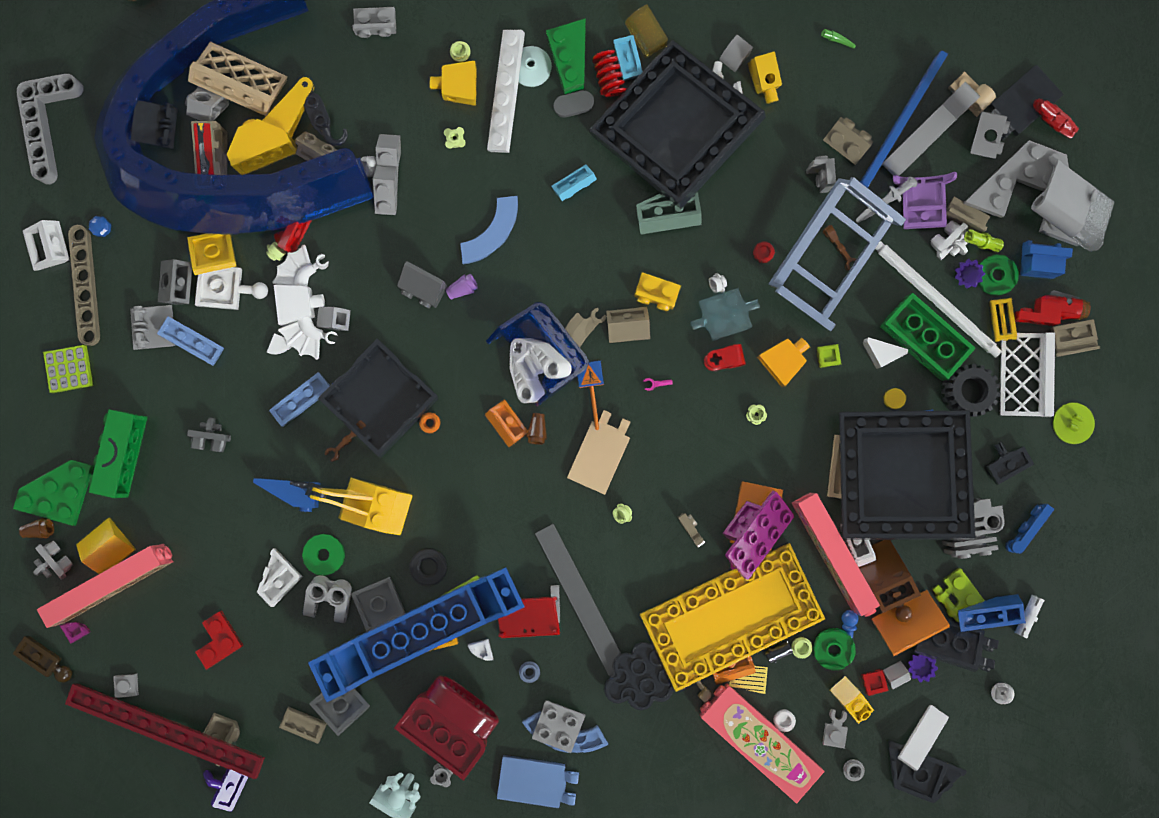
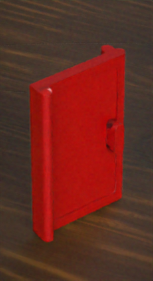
M556 596L521 599L525 606L524 608L498 619L499 637L501 638L560 635L555 602L557 600Z

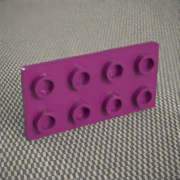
M772 491L761 506L746 501L723 532L726 538L735 541L725 556L746 580H749L794 518V514L776 491Z

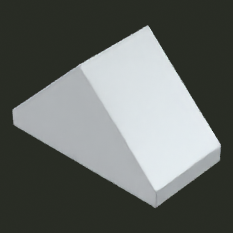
M869 337L863 341V345L876 369L908 353V349Z

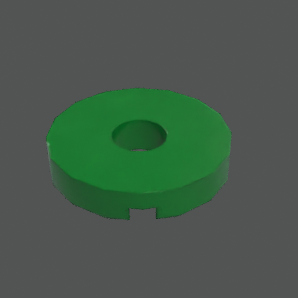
M995 254L980 262L979 265H983L985 275L982 277L983 281L978 282V286L985 293L1000 296L1010 292L1017 284L1019 275L1017 266L1007 256ZM994 270H999L1002 273L1001 280L998 281L993 278Z
M320 534L307 541L302 557L309 571L316 575L325 576L333 574L342 566L345 550L343 544L333 535ZM321 549H326L329 552V558L326 561L319 558V551Z
M829 628L822 631L816 637L813 644L815 658L821 666L829 670L844 669L853 662L856 654L855 643L852 637L846 631L838 628ZM831 645H838L840 652L832 654L828 649Z

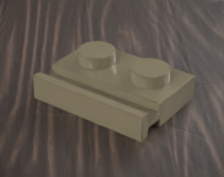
M1094 319L1050 328L1051 333H1055L1056 357L1100 349L1097 343L1098 337Z

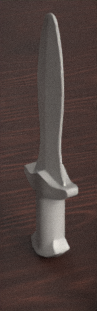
M909 176L908 180L899 187L890 186L891 191L882 200L887 204L894 200L900 202L902 199L900 195L911 187H916L917 180ZM867 208L858 216L856 222H861L875 213Z

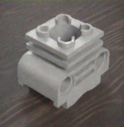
M975 498L976 538L974 540L942 541L943 545L954 547L943 549L944 553L950 554L951 557L963 559L970 558L971 553H979L980 556L991 555L992 550H998V545L986 544L997 541L996 537L986 536L985 534L996 533L1003 529L1004 515L1002 506L991 507L990 499L981 500L980 498Z

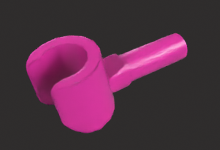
M647 378L643 381L652 382L651 388H645L647 391H652L655 387L673 384L672 379L654 381Z

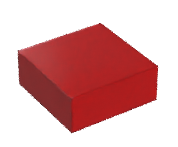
M882 669L861 674L866 695L870 696L888 691Z

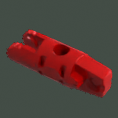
M1036 99L1033 106L1035 110L1055 131L1071 139L1079 130L1072 119L1056 104L1043 99Z

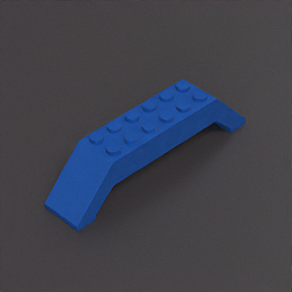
M505 567L469 582L371 629L313 659L308 664L326 702H329L396 666L488 622L516 612L525 606Z

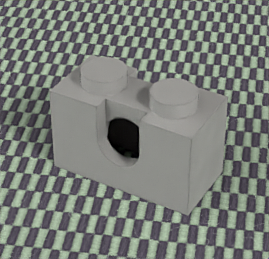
M982 111L971 154L996 158L997 154L1001 155L1004 142H1000L1003 133L1007 134L1010 122L1006 121L1007 116ZM993 129L997 132V138L994 141H988L985 138L987 130Z

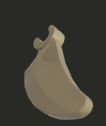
M598 308L593 309L591 316L587 319L582 318L579 313H576L564 330L561 341V353L569 361L570 365L574 363L575 356L587 336L599 323L606 320V315H603L601 319L595 317V313L599 310Z

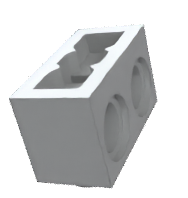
M198 86L186 98V115L200 121H213L229 106V99Z

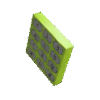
M86 345L43 352L50 393L93 386Z

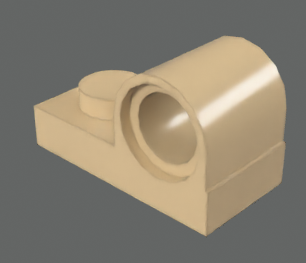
M964 72L948 89L954 93L964 82L974 89L980 97L968 109L977 117L994 101L996 95L986 84L979 86Z

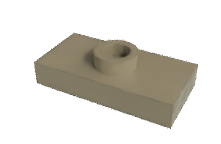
M288 707L279 728L318 744L327 724L320 719Z

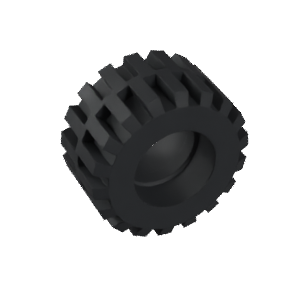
M970 364L959 367L949 379L943 381L942 385L945 388L941 389V394H945V398H942V400L948 403L946 407L949 410H970V417L984 415L993 409L992 406L998 403L995 399L1000 397V392H997V388H1000V383L996 384L995 380L998 379L996 375L991 376L992 371L990 369L985 370V366ZM966 379L973 380L979 387V397L974 403L968 402L962 395L961 388Z

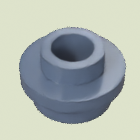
M532 661L523 663L519 669L520 678L527 683L536 681L540 675L539 666ZM531 668L533 669L534 673L532 675H527L526 669Z

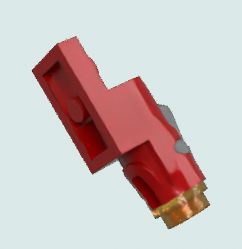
M1053 290L1049 295L1035 300L1034 312L1031 308H1021L1020 311L1014 313L1015 322L1055 326L1060 324L1061 319L1081 320L1087 318L1090 313V303L1084 299H1079V297Z

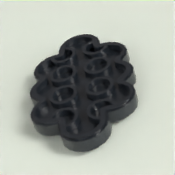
M652 641L651 643H637L631 653L624 652L616 656L612 666L615 675L606 680L603 689L609 701L618 704L627 701L636 710L648 709L654 701L665 702L675 691Z

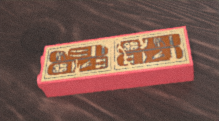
M164 544L149 546L38 608L37 611L46 628L63 624L173 562L171 559L172 553Z

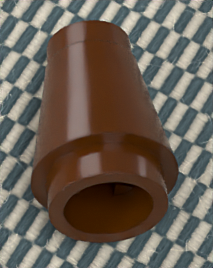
M532 414L526 436L528 443L536 445L545 443L547 435L544 414Z
M41 518L20 526L19 533L22 538H48L54 533V524L50 519Z

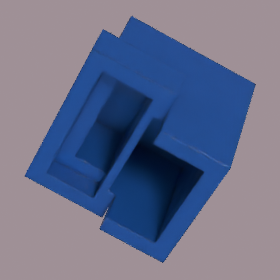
M1030 240L1024 242L1022 246L1020 276L1054 279L1065 274L1066 259L1072 257L1073 249L1062 248L1060 243L1043 245L1033 244Z

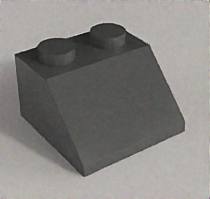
M406 261L397 287L402 290V295L409 299H412L413 296L420 300L419 304L429 309L431 306L434 308L438 306L447 285L438 277Z

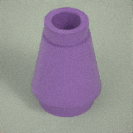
M464 274L446 288V292L452 300L474 293L478 286L471 274Z

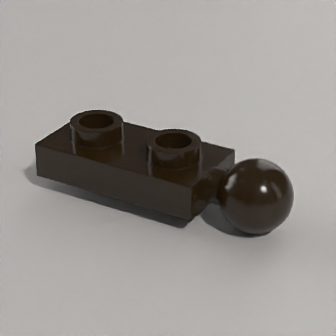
M29 635L24 636L13 652V655L45 677H49L54 673L55 679L62 683L67 682L72 677V670L68 666L58 665L62 658Z

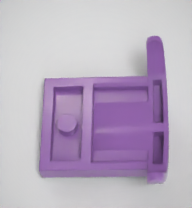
M957 172L915 178L917 186L911 187L902 194L903 217L906 219L903 223L904 229L947 226L945 184L956 180ZM893 176V182L898 186L908 180V177Z

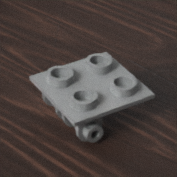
M172 305L144 308L142 306H135L134 309H130L133 350L175 346V344L157 334L168 316L173 319Z
M546 700L532 739L571 753L585 714Z

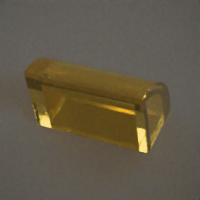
M647 4L635 11L626 20L625 24L634 36L645 58L667 46L668 38Z

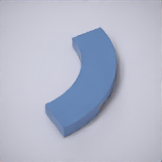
M518 196L497 198L496 214L488 229L477 238L461 243L463 264L473 263L486 258L506 241L516 221Z
M541 710L522 721L532 735L541 715ZM596 725L586 730H580L572 752L586 753L608 745L599 726ZM550 746V747H552V748L555 749V750L562 751V752H566V751H564V750H561V749H558V748H556V747Z

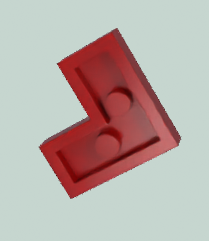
M222 611L202 622L213 641L195 653L207 670L244 646Z

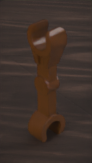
M829 225L822 232L827 239L834 243L836 250L846 260L845 269L849 272L851 269L849 263H855L857 259L851 258L848 255L844 245L839 242L835 229L832 225Z
M361 420L356 424L361 430L366 427V424ZM351 431L336 448H328L325 451V455H328L330 451H334L335 457L330 461H336L340 456L339 451L345 445H348L356 435Z

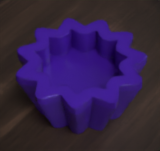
M967 259L966 263L960 262V268L955 269L958 273L955 279L959 280V285H965V288L976 287L978 282L983 281L982 277L985 275L983 265H978L977 260L972 262L970 259Z
M920 654L917 656L913 655L912 660L908 662L910 665L908 671L911 673L912 679L917 678L920 683L923 680L929 682L930 677H935L934 671L938 670V667L935 666V659Z

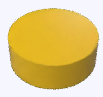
M898 388L890 389L884 395V403L890 409L901 408L906 402L905 393Z

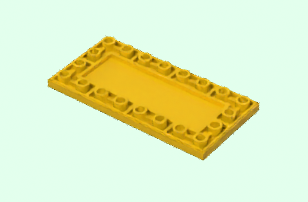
M790 543L768 552L749 580L744 579L737 569H733L640 614L675 692L825 620Z

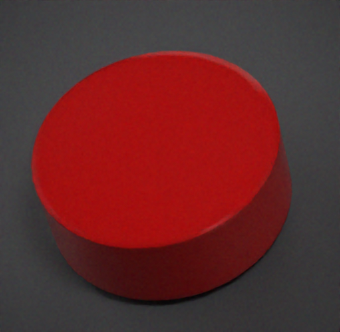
M760 242L753 250L754 258L760 263L769 262L775 253L774 247L769 242Z

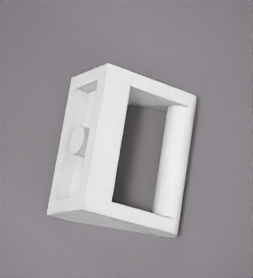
M41 220L23 230L34 271L70 260L59 221ZM38 232L46 259L41 262L33 238V234Z

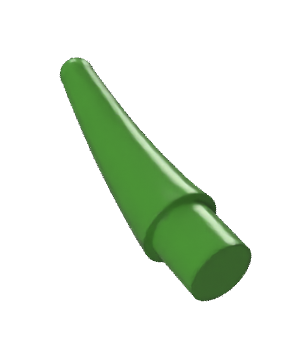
M824 29L821 36L830 41L841 43L851 48L856 47L850 40L833 30Z

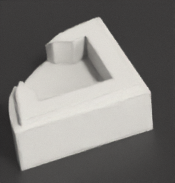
M274 333L267 353L273 355L281 354L289 350L291 346L286 345L285 337Z
M489 639L468 644L470 651L478 658L483 660L494 659Z

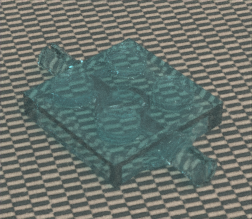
M737 288L699 301L702 318L691 321V326L693 330L705 326L710 333L712 341L751 328L752 324L748 316L749 311L760 308L758 300L745 303Z

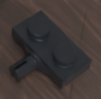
M1001 441L994 445L1000 457L987 465L986 468L995 484L998 485L1033 466L1034 463L1024 446L1012 452H1007Z

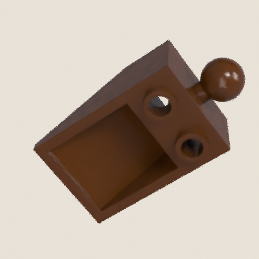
M882 540L871 545L876 560L860 566L859 569L880 604L876 608L877 611L884 613L896 607V618L901 622H907L912 618L913 613L911 608L904 605V603L921 596L891 540ZM900 586L905 588V592L902 594L898 591ZM882 594L886 596V600L884 602H882L880 599V595Z

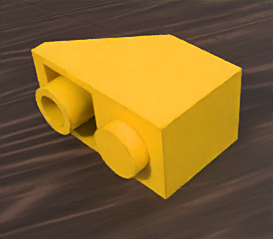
M846 676L830 689L835 698L858 724L868 719L874 711L862 693Z

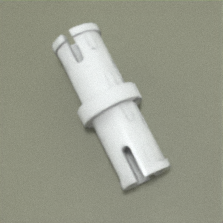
M1031 595L1024 611L1026 623L1018 624L1015 630L1016 634L1028 638L1034 621L1037 622L1038 612L1045 600Z

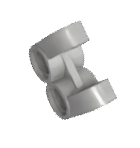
M316 576L306 589L303 615L315 617L318 603L327 601L336 607L334 622L345 624L352 593L350 583L346 580L331 581L325 576ZM315 586L320 587L323 592L318 591ZM336 590L341 591L344 596L338 595Z

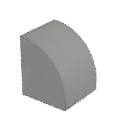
M736 35L719 60L736 72L750 55L753 47Z
M319 307L316 327L348 331L351 310L337 307Z

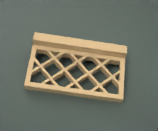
M210 42L199 59L191 64L188 82L267 116L272 103L286 83L288 76ZM211 51L217 52V53H219L221 56H220V57H212L211 54H210V52H211ZM229 61H237L240 65L231 66ZM225 62L227 67L217 68L215 63ZM211 64L213 69L207 68L203 65ZM249 70H257L260 74L251 75ZM244 71L246 76L237 77L235 72ZM223 73H230L232 78L223 75ZM263 79L265 85L257 86L255 80ZM268 79H277L279 80V83L270 84ZM248 81H249L250 84H251V87L248 86V85H245V84H243V83H241V82H248ZM269 90L271 96L261 91Z

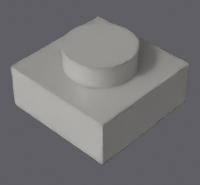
M137 674L114 676L115 698L139 695Z

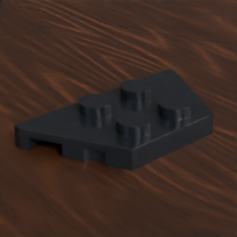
M892 740L888 741L892 785L894 788L935 803L945 791L954 786L953 783L961 775L964 776L967 772L963 768L930 755H926L919 769L915 771L898 759L905 745Z

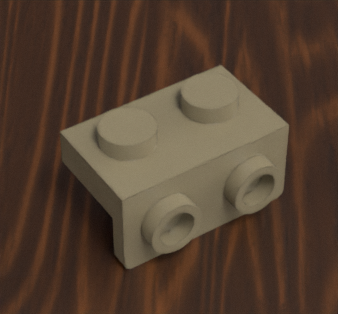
M841 117L823 140L856 165L872 145V137L866 131L862 130L860 132L854 127L855 123L850 119H843Z
M306 131L296 138L295 143L298 145L296 154L330 175L335 171L340 151Z
M213 713L204 734L232 744V742L237 741L240 730L237 721Z

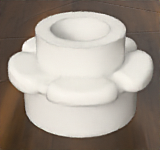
M716 273L713 277L709 278V285L714 293H723L725 291L724 287L727 286V281L723 275L720 276Z

